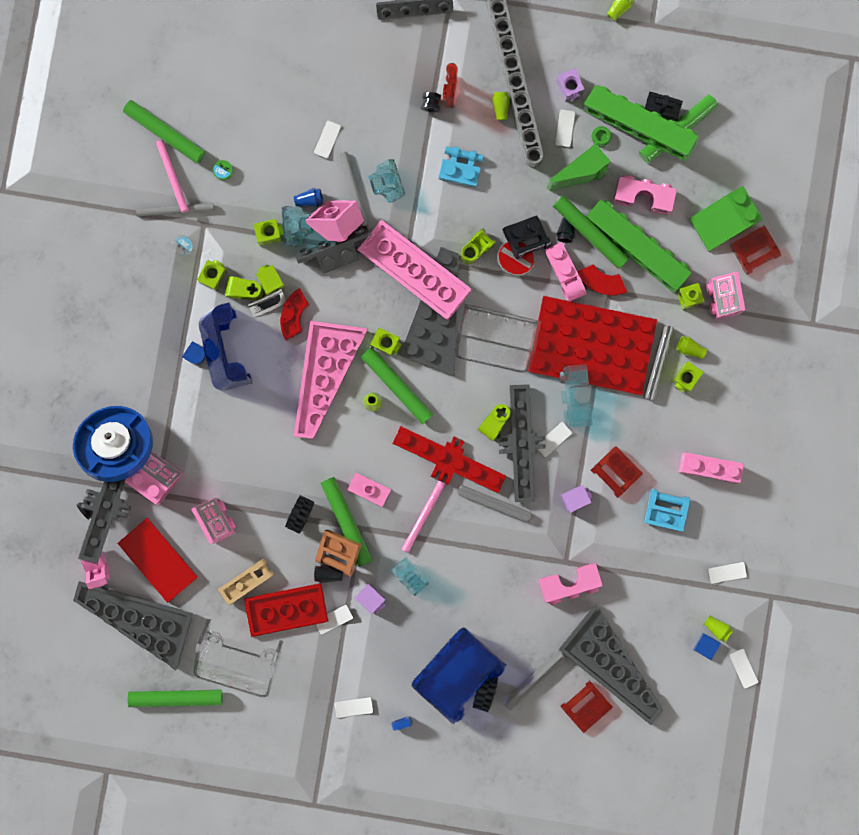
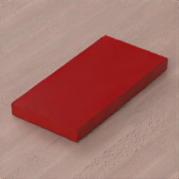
M149 518L142 521L117 543L167 603L198 578Z
M322 583L244 598L251 637L329 622Z

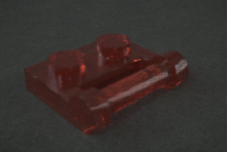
M450 63L446 67L447 84H444L442 101H446L447 108H453L458 73L457 65Z
M765 225L730 244L746 275L752 273L753 269L767 261L781 256L780 250ZM769 247L770 251L752 262L749 263L746 259L761 249Z
M614 446L590 470L593 474L596 473L615 492L614 495L617 498L643 474L617 446ZM605 464L624 482L621 487L602 469Z
M590 680L585 683L586 686L573 698L560 706L583 733L613 708ZM592 691L595 696L573 713L571 709Z

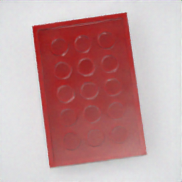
M543 296L527 372L642 396L657 319Z

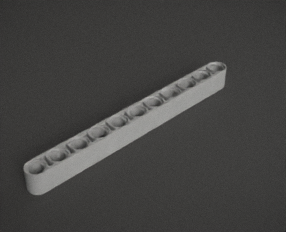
M486 0L524 159L529 167L536 168L542 162L543 150L506 0ZM501 7L503 11L496 13L493 9ZM504 25L507 27V30L500 31L497 27ZM508 43L512 46V48L506 50L502 47V45ZM508 62H514L517 66L515 68H509L506 64ZM518 80L521 85L515 87L511 84V81ZM522 98L526 103L518 105L515 100ZM528 117L530 122L524 124L520 121V118ZM532 135L535 140L527 142L524 137ZM535 153L539 156V159L532 161L529 155Z

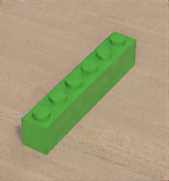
M595 85L584 103V112L686 163L698 144L699 136L695 131L684 129L673 120L668 121L662 118L659 113L646 110L639 103L633 104L623 95L617 96L604 86L599 87Z
M600 199L586 216L622 252L671 292L675 293L691 274L690 268L685 263L676 261L674 259L675 256L669 250H663L659 247L657 240L652 237L648 238L643 234L644 230L638 225H632L625 214L616 212L614 206L609 201Z

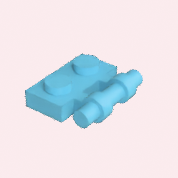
M446 146L444 154L452 155L451 161L443 159L439 179L476 188L481 167L473 165L474 161L482 162L484 155L477 154V151L473 150L469 152L460 150V147L454 146L452 148ZM457 158L469 159L468 164L457 162Z

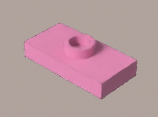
M355 473L347 489L383 507L391 489L358 473Z

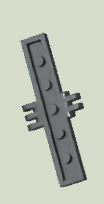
M510 385L512 434L498 435V439L506 438V442H499V446H507V450L501 449L499 454H513L515 502H535L533 453H538V449L546 448V444L538 445V441H545V437H537V433H532L530 385Z
M126 479L116 482H104L101 492L91 489L86 490V494L93 497L84 496L83 501L90 503V505L82 504L81 509L93 512L78 557L79 560L98 565L113 518L118 520L120 517L128 518L129 514L123 512L122 509L130 511L131 506L124 504L125 500L120 499Z

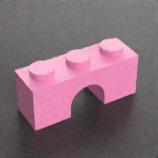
M624 175L619 177L613 203L632 207L635 197L639 194H645L651 199V212L670 215L677 189L672 188V185L669 184L656 185L651 180L643 179L638 181L634 180L632 176Z
M685 452L681 456L679 473L709 477L737 484L741 483L744 464Z
M596 563L575 568L577 580L572 586L562 585L558 574L538 579L544 602H549L550 605L560 603L561 598L567 596L569 599L580 597L579 593L587 591L588 594L599 591L598 587L603 585Z

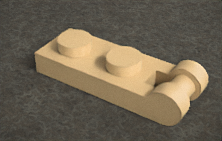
M264 558L218 589L228 606L275 575L267 567V562ZM258 569L263 573V576L260 578L255 573Z

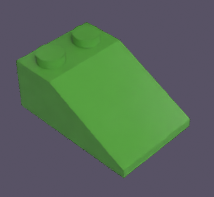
M595 143L552 177L547 188L551 191L589 183L594 179L600 180L607 174L606 172L609 170L608 166L611 161Z
M744 186L690 217L689 220L709 252L757 225L763 218Z

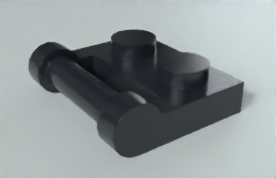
M538 215L502 229L517 260L523 258L528 253L552 246L551 240L547 237ZM535 237L539 239V242L522 248L518 245Z

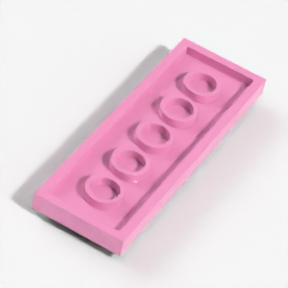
M380 220L370 233L371 236L367 237L357 249L447 321L472 291L465 283L383 220Z

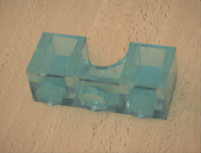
M587 365L563 366V372H560L561 384L565 383V391H562V402L567 404V410L563 411L564 422H568L569 427L593 425L591 404L580 403L574 398L577 389L589 386Z

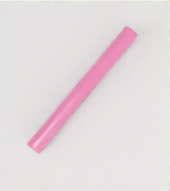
M160 140L156 142L181 212L185 213L189 211L164 141Z
M438 481L402 547L403 551L409 553L445 486L441 481Z

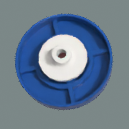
M109 406L93 412L79 425L73 439V454L81 469L91 478L103 482L121 481L137 473L148 461L153 448V436L146 420L137 411L124 406Z

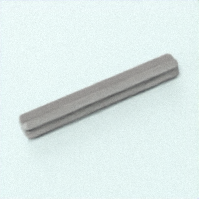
M664 326L645 393V399L654 401L656 398L675 330L672 326Z
M459 486L457 491L459 496L525 522L530 520L531 512L466 486Z
M558 650L503 701L504 705L509 710H512L566 660V656Z

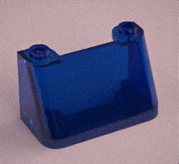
M230 302L214 307L203 315L198 322L213 386L220 391L253 384L251 374L246 373L245 367L241 363L233 362L228 364L221 332L230 330L231 321L237 318L236 310Z
M463 627L454 634L419 673L411 686L450 723L454 724L464 717L463 712L465 709L463 705L488 677H499L504 672V667L507 664L471 631Z

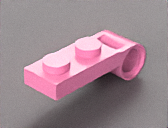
M560 242L545 249V254L561 284L566 300L570 302L586 295L585 287L563 243Z

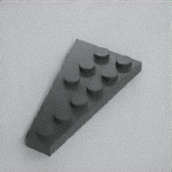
M440 247L436 262L458 278L459 254ZM420 300L400 356L454 376L457 310L447 321Z
M78 582L73 599L74 602L117 629L121 634L155 655L156 658L168 664L175 671L177 670L193 616L192 612L103 587L88 590L85 582Z
M595 603L559 647V650L648 724L652 725L663 712V709Z

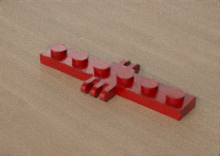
M400 426L392 444L436 464L431 474L432 478L436 477L438 471L441 473L438 480L442 481L444 475L448 477L445 480V484L448 485L455 473L499 493L506 475L462 455L464 449L461 448L464 443L463 440H460L459 445L456 446L454 444L457 437L454 436L451 443L447 442L445 446H442Z

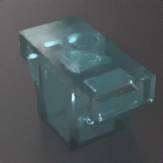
M388 159L376 166L377 172L368 176L374 195L380 194L384 196L388 203L394 202L406 195L394 159Z
M281 207L284 245L304 246L307 235L314 233L313 228L307 225L305 221L312 214L303 213L301 207Z
M407 557L392 569V572L414 596L430 584Z

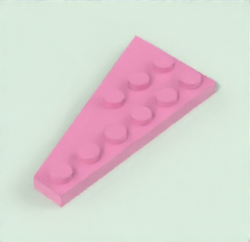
M310 321L294 437L314 439L368 328Z

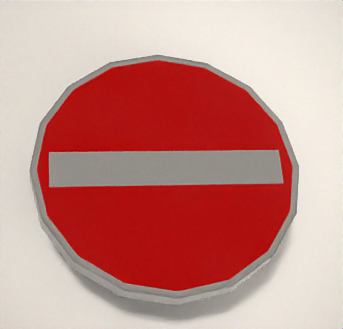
M505 242L499 248L497 262L506 274L523 276L533 269L535 254L531 252L517 260L508 242ZM524 242L518 244L521 248L528 246Z

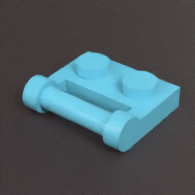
M651 489L644 523L683 532L690 497H677ZM660 500L681 505V511L657 506L655 502Z

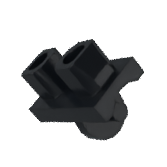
M649 91L645 109L650 112H657L663 117L678 120L683 101L668 95Z

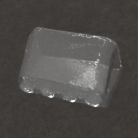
M465 304L454 354L456 357L467 361L520 373L528 372L534 357L541 321Z

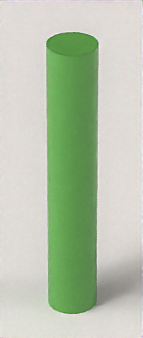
M708 94L675 122L684 129H691L718 106V103ZM648 144L639 151V154L649 164L663 151Z
M133 100L127 102L123 113L196 164L203 159L206 151Z
M564 195L553 204V207L617 269L626 263L628 257Z
M373 347L369 348L361 356L362 360L422 425L434 415Z
M335 477L321 482L320 484L344 536L362 544L356 561L358 567L373 561Z
M222 690L129 691L127 701L128 707L222 706L223 692Z

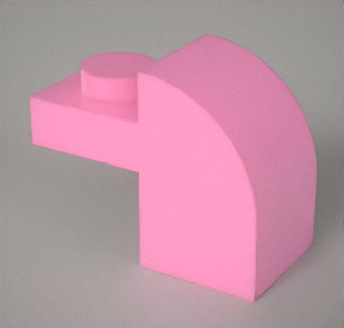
M103 550L98 565L80 560L86 571L88 590L100 588L108 584L110 571Z

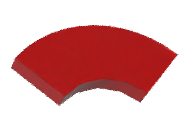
M594 264L577 271L582 283L591 291L606 296L627 293L620 274L613 276L603 274Z
M300 288L288 297L281 313V331L286 341L303 332L300 325L303 311L309 306V303Z

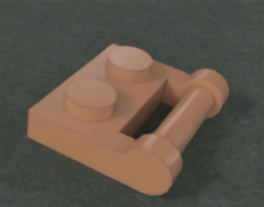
M328 529L324 530L315 561L320 564H327L344 572L346 576L351 577L355 571V564L362 544ZM326 552L348 561L347 565L326 556Z

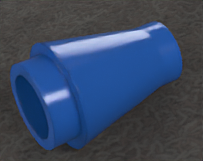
M314 187L299 195H295V206L319 207V204H323L321 189Z

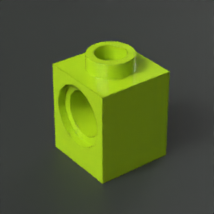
M276 219L253 224L259 246L282 241L281 235H284L282 223L278 224ZM267 228L275 229L272 236L265 235Z
M215 259L213 262L207 260L197 281L217 292L227 270L223 268V263ZM211 270H217L218 274L215 278L211 279L208 277V273Z
M267 264L258 269L259 272L256 273V276L267 296L285 288L273 265L269 266Z
M699 283L680 288L677 291L682 310L701 305L704 302Z
M378 327L370 346L392 357L393 353L397 354L401 347V343H399L400 337ZM385 338L391 339V347L384 348L381 345L382 340Z
M687 361L672 380L675 384L674 387L682 393L685 391L688 393L693 389L704 372ZM684 373L689 374L691 377V382L688 384L682 380Z

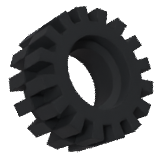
M300 495L292 508L285 527L300 534L315 502Z
M482 674L474 697L473 708L489 712L498 685L497 677Z

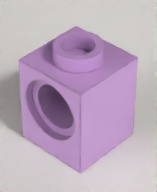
M576 68L557 76L556 81L565 101L571 100L572 102L582 97L584 87ZM572 83L576 86V89L569 90L566 85Z
M583 485L560 495L568 513L590 504V498H592L588 487L584 488Z
M369 583L355 597L371 614L375 611L379 613L385 606L383 603L385 598Z

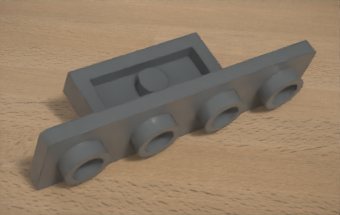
M395 0L376 3L378 20L454 12L453 0Z
M358 227L343 242L321 241L315 247L299 250L295 257L298 264L317 257L324 274L358 261L359 258L353 243L371 235L367 227Z

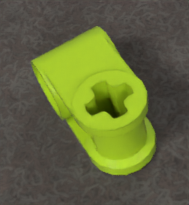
M482 228L462 248L461 260L468 265L475 263L496 244V241L491 240ZM471 250L474 252L475 256L473 258H467L465 256V251Z
M232 276L227 278L225 297L253 301L263 297V287L257 281ZM254 287H256L258 291H257V292L255 291V292L252 294V293L250 292V290H253Z
M505 404L496 405L477 431L491 441H494L510 416L509 407ZM502 408H505V414L507 416H501L500 418H498V412L496 410H501Z

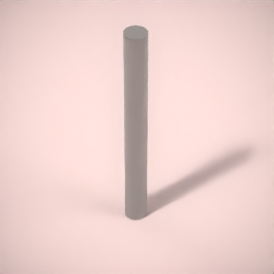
M343 152L340 155L353 201L358 202L364 219L360 226L367 227L368 222L348 152Z
M214 203L187 205L189 211L185 213L214 211ZM179 206L136 209L137 217L182 213Z

